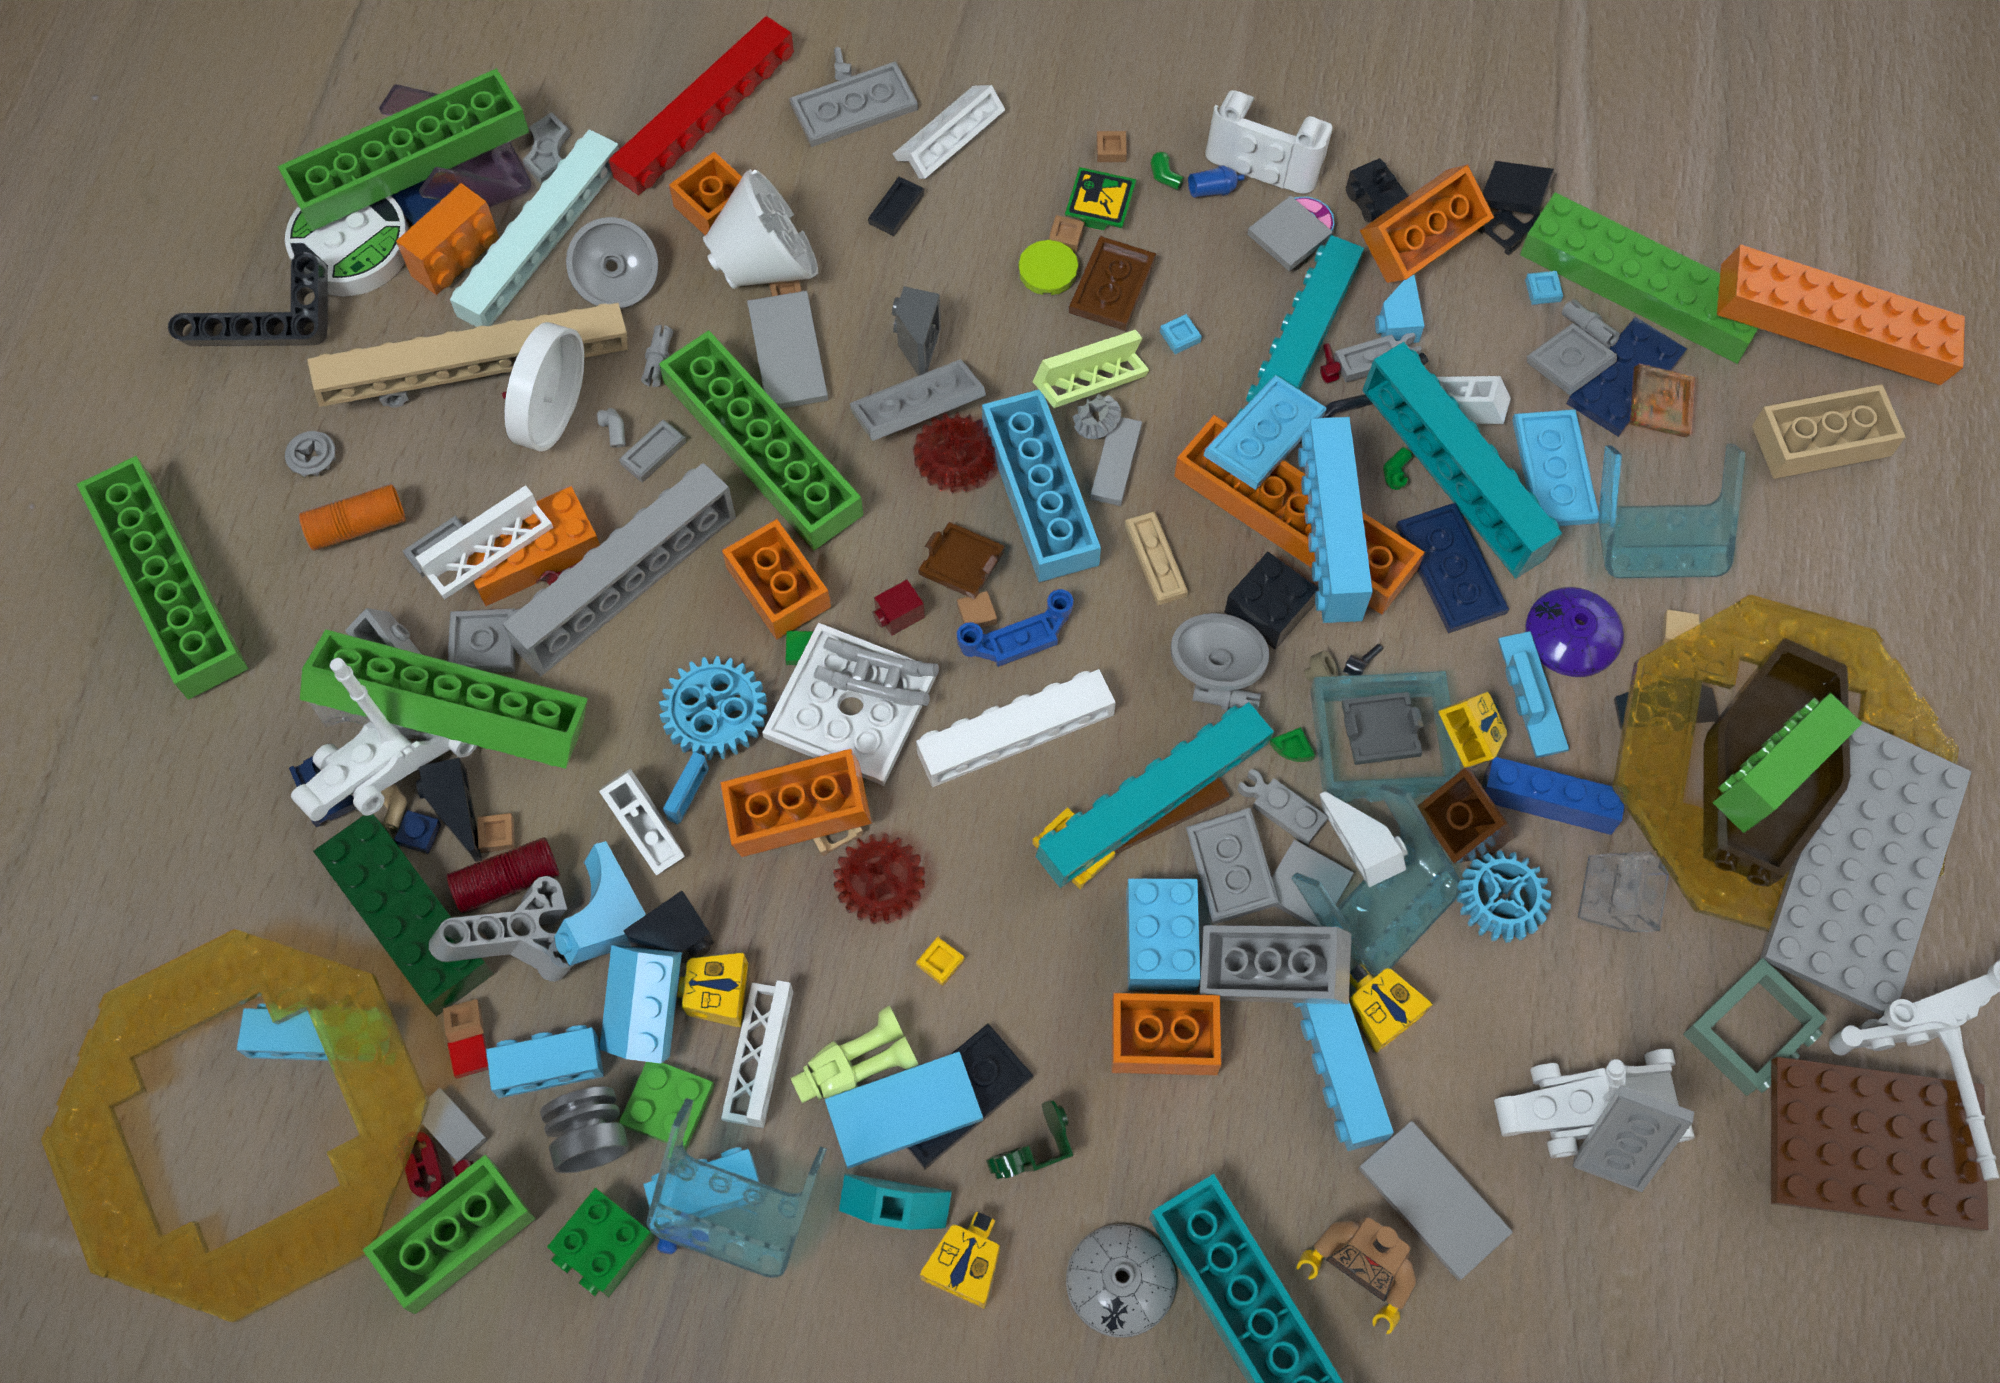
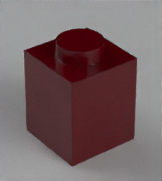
M908 579L874 597L875 610L872 611L873 616L881 628L886 626L891 636L925 618L924 603Z

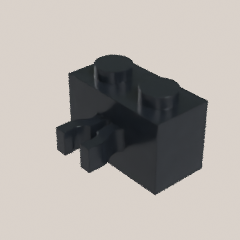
M1381 158L1351 170L1345 188L1347 196L1351 201H1355L1362 211L1363 218L1368 223H1371L1409 196Z

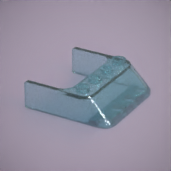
M1734 443L1726 445L1721 492L1718 498L1710 504L1618 506L1622 454L1612 445H1606L1598 516L1606 571L1614 578L1718 577L1727 573L1732 567L1734 560L1745 452Z
M1382 784L1378 791L1399 824L1400 838L1408 853L1404 856L1405 871L1371 887H1368L1365 880H1363L1338 907L1320 881L1297 872L1291 877L1321 926L1339 927L1351 933V957L1358 964L1361 963L1370 974L1376 976L1386 968L1391 969L1456 900L1460 892L1457 888L1460 881L1457 873L1410 793L1386 784Z
M686 1098L670 1131L647 1217L649 1230L663 1240L764 1277L775 1278L783 1275L805 1220L827 1148L820 1146L802 1192L788 1193L691 1157L683 1147V1138L694 1100Z

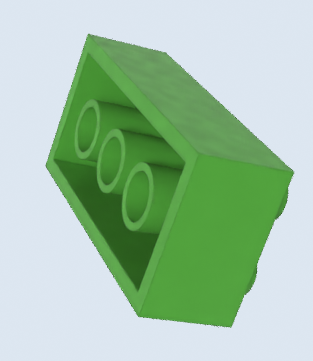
M1828 694L1820 702L1814 697L1800 711L1798 710L1778 732L1776 731L1761 745L1762 748L1757 753L1752 754L1735 774H1732L1718 787L1722 794L1712 803L1745 833L1775 811L1862 722L1833 694Z
M485 1154L364 1248L363 1252L401 1306L415 1315L536 1218L497 1165Z

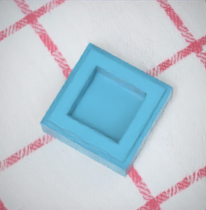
M1557 271L1527 274L1525 282L1531 305L1561 302L1563 292Z
M1187 314L1160 326V333L1174 354L1201 342L1202 336Z

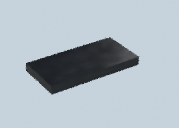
M988 1023L951 1053L960 1052L983 1116V1121L1034 1079V1075ZM983 1121L913 1145L907 1149L926 1170Z

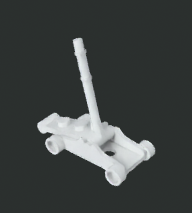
M335 658L331 661L330 668L335 673L336 679L345 686L350 693L351 699L357 702L371 722L365 724L360 733L340 749L334 744L321 746L313 756L314 764L321 771L308 783L296 787L291 794V798L312 821L322 819L331 807L350 794L354 797V806L363 815H372L384 803V796L381 794V791L448 750H451L457 757L462 758L470 755L477 746L389 723L368 695L366 687L361 685L354 676L351 667L347 666L341 658ZM408 739H417L419 741L411 743Z
M2000 960L1990 966L1988 974L1912 1003L1909 1000L1898 999L1886 1007L1884 1016L1879 1020L1869 1019L1861 1024L1859 1028L1847 1026L1832 1036L1829 1041V1047L1832 1052L1837 1055H1845L1855 1048L1865 1047L1873 1051H1880L1894 1047L1895 1043L1907 1042L1908 1046H1915L1939 1037L1950 1056L1967 1117L1965 1121L1969 1124L1978 1157L1976 1160L1980 1164L1984 1181L1995 1180L2000 1177L1995 1163L1996 1156L1993 1155L1985 1128V1117L1981 1113L1965 1057L1960 1026L1967 1020L1975 1018L1978 1015L1979 1008L1986 1005L1992 996L2000 992Z
M1660 1049L1644 1054L1645 1066H1624L1623 1062L1614 1059L1609 1062L1606 1069L1601 1068L1567 1076H1561L1557 1063L1532 1067L1530 1071L1533 1084L1539 1085L1540 1090L1494 1100L1501 1135L1507 1137L1521 1133L1550 1131L1552 1140L1547 1142L1550 1158H1562L1579 1153L1576 1140L1586 1139L1620 1085L1679 1106L1670 1073L1672 1071L1671 1067L1676 1064L1673 1050ZM1692 1124L1679 1142L1695 1138Z

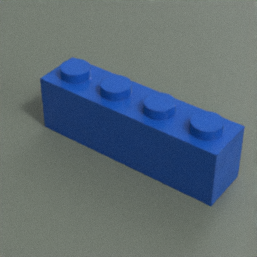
M1495 757L1490 761L1485 770L1482 783L1483 789L1494 805L1612 835L1622 822L1627 790L1499 757Z

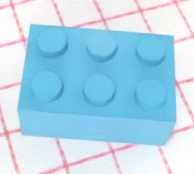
M1128 879L1126 890L1128 990L1197 991L1200 983L1197 879Z

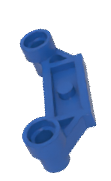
M1054 590L1048 596L1046 612L987 634H983L979 625L965 623L957 631V643L965 656H977L995 661L997 667L1058 644L1057 635L1073 610V597L1066 590Z

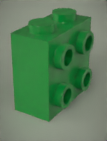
M594 1188L549 1243L547 1248L555 1254L551 1261L568 1274L573 1268L583 1276L578 1283L592 1295L596 1296L601 1291L609 1298L656 1237L597 1188Z

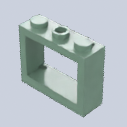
M1761 958L1683 1035L1736 1087L1748 1096L1756 1089L1763 1093L1771 1086L1772 1058L1798 1059L1800 1055L1796 1050L1803 1043L1809 1047L1823 1034L1819 1027L1827 1018L1764 958ZM1759 983L1804 1026L1755 1072L1711 1028Z

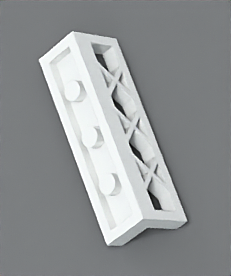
M992 85L972 86L895 151L893 155L897 161H909L920 179H925L1004 112L1005 108Z
M525 485L415 558L423 573L445 600L554 527L538 507L533 494ZM532 514H535L541 524L531 530L521 529L522 521ZM500 535H513L511 543L506 547H494L495 539ZM475 552L485 553L484 561L477 566L466 565L468 556ZM447 570L458 571L456 580L445 587L437 579L438 576Z
M777 980L776 986L752 983L721 1116L722 1121L764 1128L794 993L790 982ZM758 993L773 996L771 1009L763 1016L755 1007ZM755 1013L758 1019L752 1023L753 1015ZM762 1024L766 1029L763 1044L754 1050L748 1041L749 1032ZM747 1046L751 1053L744 1057ZM755 1058L758 1062L755 1079L746 1084L740 1075L741 1068L744 1064ZM738 1081L743 1085L739 1090H737ZM747 1092L750 1096L747 1116L731 1113L734 1100Z

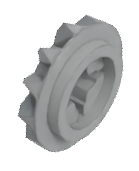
M1098 394L1094 400L1087 398V403L1084 406H1077L1078 414L1073 416L1074 428L1080 436L1086 439L1104 437L1119 423L1121 408L1110 395L1103 397ZM1095 411H1098L1099 413V422H1097V420H1094L1093 413Z
M304 432L294 437L287 445L285 461L293 473H299L304 478L311 474L318 477L320 471L324 469L329 470L330 463L336 460V447L332 439L322 432ZM315 449L318 456H312L311 460L308 461L305 454L309 455Z

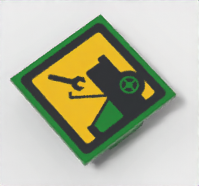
M1079 167L1065 216L1078 218L1084 221L1085 227L1103 231L1108 225L1123 228L1136 179Z

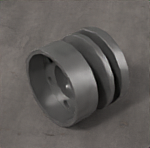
M591 1087L577 1090L555 1098L542 1106L540 1110L541 1118L544 1123H547L544 1127L545 1134L548 1137L557 1138L549 1146L553 1167L557 1173L566 1174L590 1170L615 1161L629 1151L623 1125L612 1122L620 1114L618 1106L614 1105L617 1099L612 1088Z

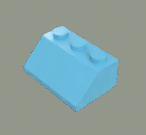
M611 945L599 1050L624 1059L662 1063L670 1057L682 952Z

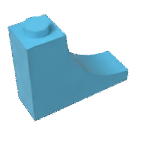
M606 841L594 844L584 862L591 882L589 904L579 913L564 919L554 936L557 950L560 954L564 955L569 966L611 953V945L613 944L631 946L623 930L646 915Z

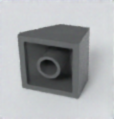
M904 286L900 298H895L892 307V316H896L893 332L897 333L899 348L919 376L928 372L941 331L940 294Z

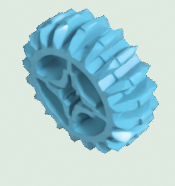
M1502 850L1497 851L1494 858L1487 853L1482 857V861L1477 858L1473 860L1470 864L1471 869L1466 868L1462 873L1464 880H1460L1457 888L1462 892L1458 894L1457 902L1465 904L1460 910L1461 915L1472 916L1467 922L1468 927L1474 926L1476 923L1481 926L1478 931L1479 936L1489 931L1491 932L1492 941H1496L1500 934H1502L1506 943L1511 942L1514 935L1520 941L1525 939L1527 932L1534 934L1538 930L1537 924L1542 925L1547 918L1544 913H1548L1551 909V904L1546 900L1551 897V891L1543 889L1548 883L1547 878H1537L1540 866L1532 869L1527 866L1529 864V857L1519 862L1516 861V852L1511 853L1508 859L1505 858ZM1500 875H1506L1513 879L1507 880L1501 877ZM1479 881L1485 887L1483 890L1488 896V901L1485 905H1483L1479 897ZM1523 888L1529 898V911L1523 906L1525 903L1520 897V891ZM1513 891L1509 896V899L1508 897L1505 900L1501 898L1500 900L1495 902L1499 896V893L1501 896L1502 893H1505L1507 895L1509 892ZM1501 913L1507 916L1509 919H1504L1494 914Z

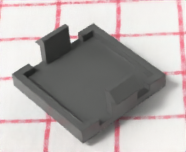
M1409 692L1342 701L1347 737H1349L1354 765L1421 757L1422 748L1420 740L1418 741L1417 731L1424 726L1420 709L1410 706Z

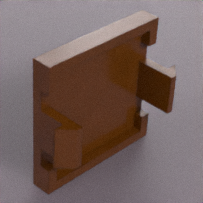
M948 522L943 530V535L940 531L933 532L924 546L929 549V557L926 561H923L918 569V573L920 576L975 599L1004 554L1005 546Z

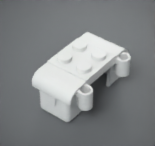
M1235 90L1229 91L1220 109L1218 110V105L1214 106L1205 152L1207 159L1217 165L1230 167L1237 173L1280 188H1286L1298 193L1313 191L1327 153L1333 129L1332 125L1309 116L1305 118L1297 135L1293 136L1244 119L1254 97Z

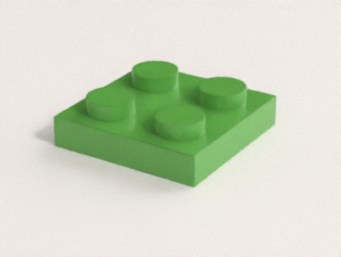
M646 1062L619 1123L625 1128L686 1151L714 1088V1083L665 1063Z

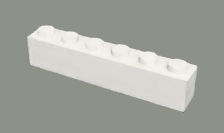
M1099 669L1091 673L1083 671L1075 675L1068 682L1050 684L1042 692L1032 696L1027 694L1019 696L1013 700L1012 704L1001 708L998 706L991 707L985 710L981 716L971 720L968 718L958 720L950 728L943 731L934 730L927 732L920 740L916 741L917 754L931 786L935 787L1114 716L1116 702Z

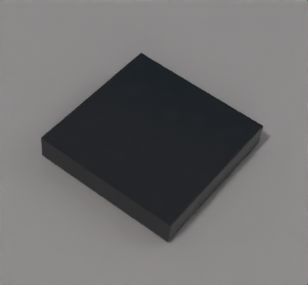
M1495 161L1482 194L1489 208L1539 215L1554 176V169Z

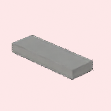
M1121 417L1117 426L1107 434L1091 492V500L1121 506L1142 428V421Z

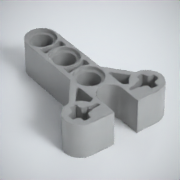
M539 877L524 894L521 904L513 912L446 919L431 937L429 950L436 959L447 962L510 954L536 968L544 979L553 982L559 981L574 965L569 966L564 955L560 954L557 950L554 938L556 933H548L540 925L556 923L567 910L562 888L551 877ZM512 929L518 930L522 936L515 934ZM478 932L485 934L489 940L482 938ZM444 936L452 938L455 944L448 942Z

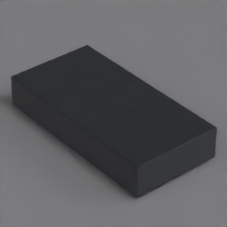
M899 176L868 217L869 225L895 236L924 196V188Z

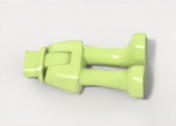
M887 1006L879 1012L878 1025L859 1038L839 1046L834 1041L831 1042L808 1062L809 1067L807 1065L803 1066L804 1071L792 1077L791 1081L801 1102L804 1103L816 1096L818 1100L857 1088V1083L886 1069L899 1066L907 1070L917 1066L918 1062L903 1035L890 1006ZM896 1041L887 1050L852 1066L850 1061L884 1044Z

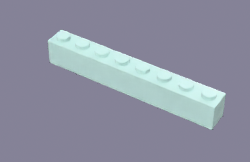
M590 129L582 138L576 141L572 151L565 159L559 162L557 169L550 178L541 184L540 190L531 200L526 202L518 217L508 224L500 239L490 246L482 261L472 268L468 278L461 286L454 290L450 302L457 317L476 327L491 326L610 179L612 171L608 159L619 150L618 143Z

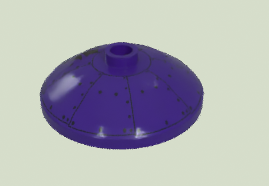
M1563 587L1545 593L1533 604L1525 623V632H1531L1540 662L1552 671L1565 676L1587 677L1602 672L1615 661L1623 645V625L1615 609L1598 594L1582 588ZM1575 619L1583 621L1585 625L1577 624Z

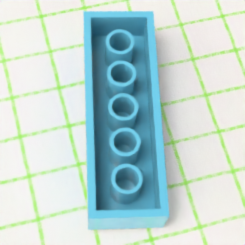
M1035 390L983 404L982 425L1038 582L1099 566L1101 547L1044 395L1040 390Z
M1350 417L1311 418L1308 431H1303L1302 434L1303 448L1298 450L1299 467H1304L1305 476H1302L1301 487L1302 494L1308 495L1309 503L1305 505L1306 524H1311L1312 533H1309L1308 547L1309 552L1315 553L1316 562H1312L1313 582L1318 581L1319 591H1316L1315 594L1316 610L1322 611L1323 623L1362 621L1373 591Z

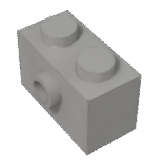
M366 608L345 630L349 636L421 654L410 640L409 631L387 611Z

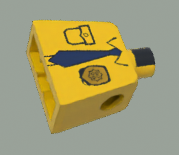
M1488 692L1464 699L1438 711L1464 768L1492 760L1496 757L1507 736V730L1499 715V707L1493 702Z
M744 953L691 958L687 961L685 977L679 976L677 997L683 998L682 1008L686 1015L741 1027L749 964Z
M1361 963L1350 971L1349 982L1355 987L1357 992L1350 997L1349 1002L1357 1024L1376 1053L1423 1017L1432 1006V1003L1390 968L1384 969L1376 977H1373Z
M975 1212L968 1230L952 1224L920 1273L921 1280L985 1309L1000 1251V1245L988 1239L995 1220L985 1214Z

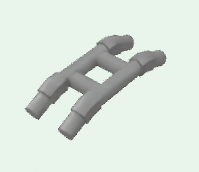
M827 637L823 646L824 649L838 654L837 656L857 663L852 677L818 665L813 675L814 678L824 681L837 689L850 690L893 701L899 705L927 706L929 704L930 697L928 693L913 692L912 690L896 687L901 672L915 677H936L939 672L938 664L923 663L922 661L910 659L904 660L861 649L847 642ZM870 664L888 669L884 685L864 681Z

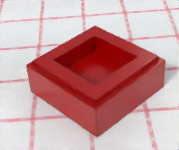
M483 1034L447 1043L453 1074L456 1079L489 1070L487 1046Z

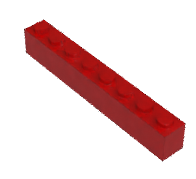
M768 16L760 20L608 159L613 178L638 196L647 188L652 187L656 180L666 170L671 169L682 155L694 148L696 142L706 133H710L723 117L732 113L735 106L745 97L750 96L754 89L764 79H768L778 66L790 59L794 53L792 32Z

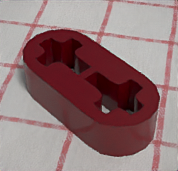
M416 1131L406 1135L401 1141L399 1148L407 1181L412 1193L422 1200H427L445 1186V1177L434 1141L424 1132ZM416 1141L426 1145L421 1150L422 1162H419V1159L413 1153H409V1151L415 1148L414 1143ZM425 1169L432 1179L436 1178V1181L431 1183V1190L429 1191L419 1187V1184L424 1182L422 1170Z

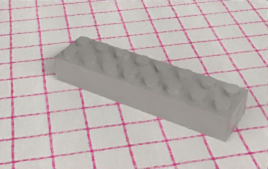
M704 463L696 469L689 470L680 482L672 488L664 490L655 502L647 508L639 510L629 523L622 528L614 530L604 543L597 548L589 550L579 563L572 568L564 570L554 583L547 588L539 590L528 604L521 609L513 611L508 616L503 626L515 651L540 677L736 518L729 487Z

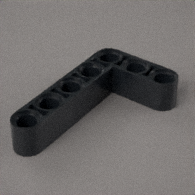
M299 252L293 257L291 261V312L179 313L170 319L168 331L173 338L188 346L319 345L324 342L328 333L327 266L310 252ZM314 262V270L310 274L305 275L306 265ZM314 292L315 296L312 303L305 305L304 299L306 295ZM314 322L313 332L305 335L304 329L306 325ZM222 323V331L217 336H214L213 330L215 326ZM253 323L252 332L244 336L245 326ZM283 323V331L275 336L274 328L277 324ZM191 324V332L187 336H183L184 327Z

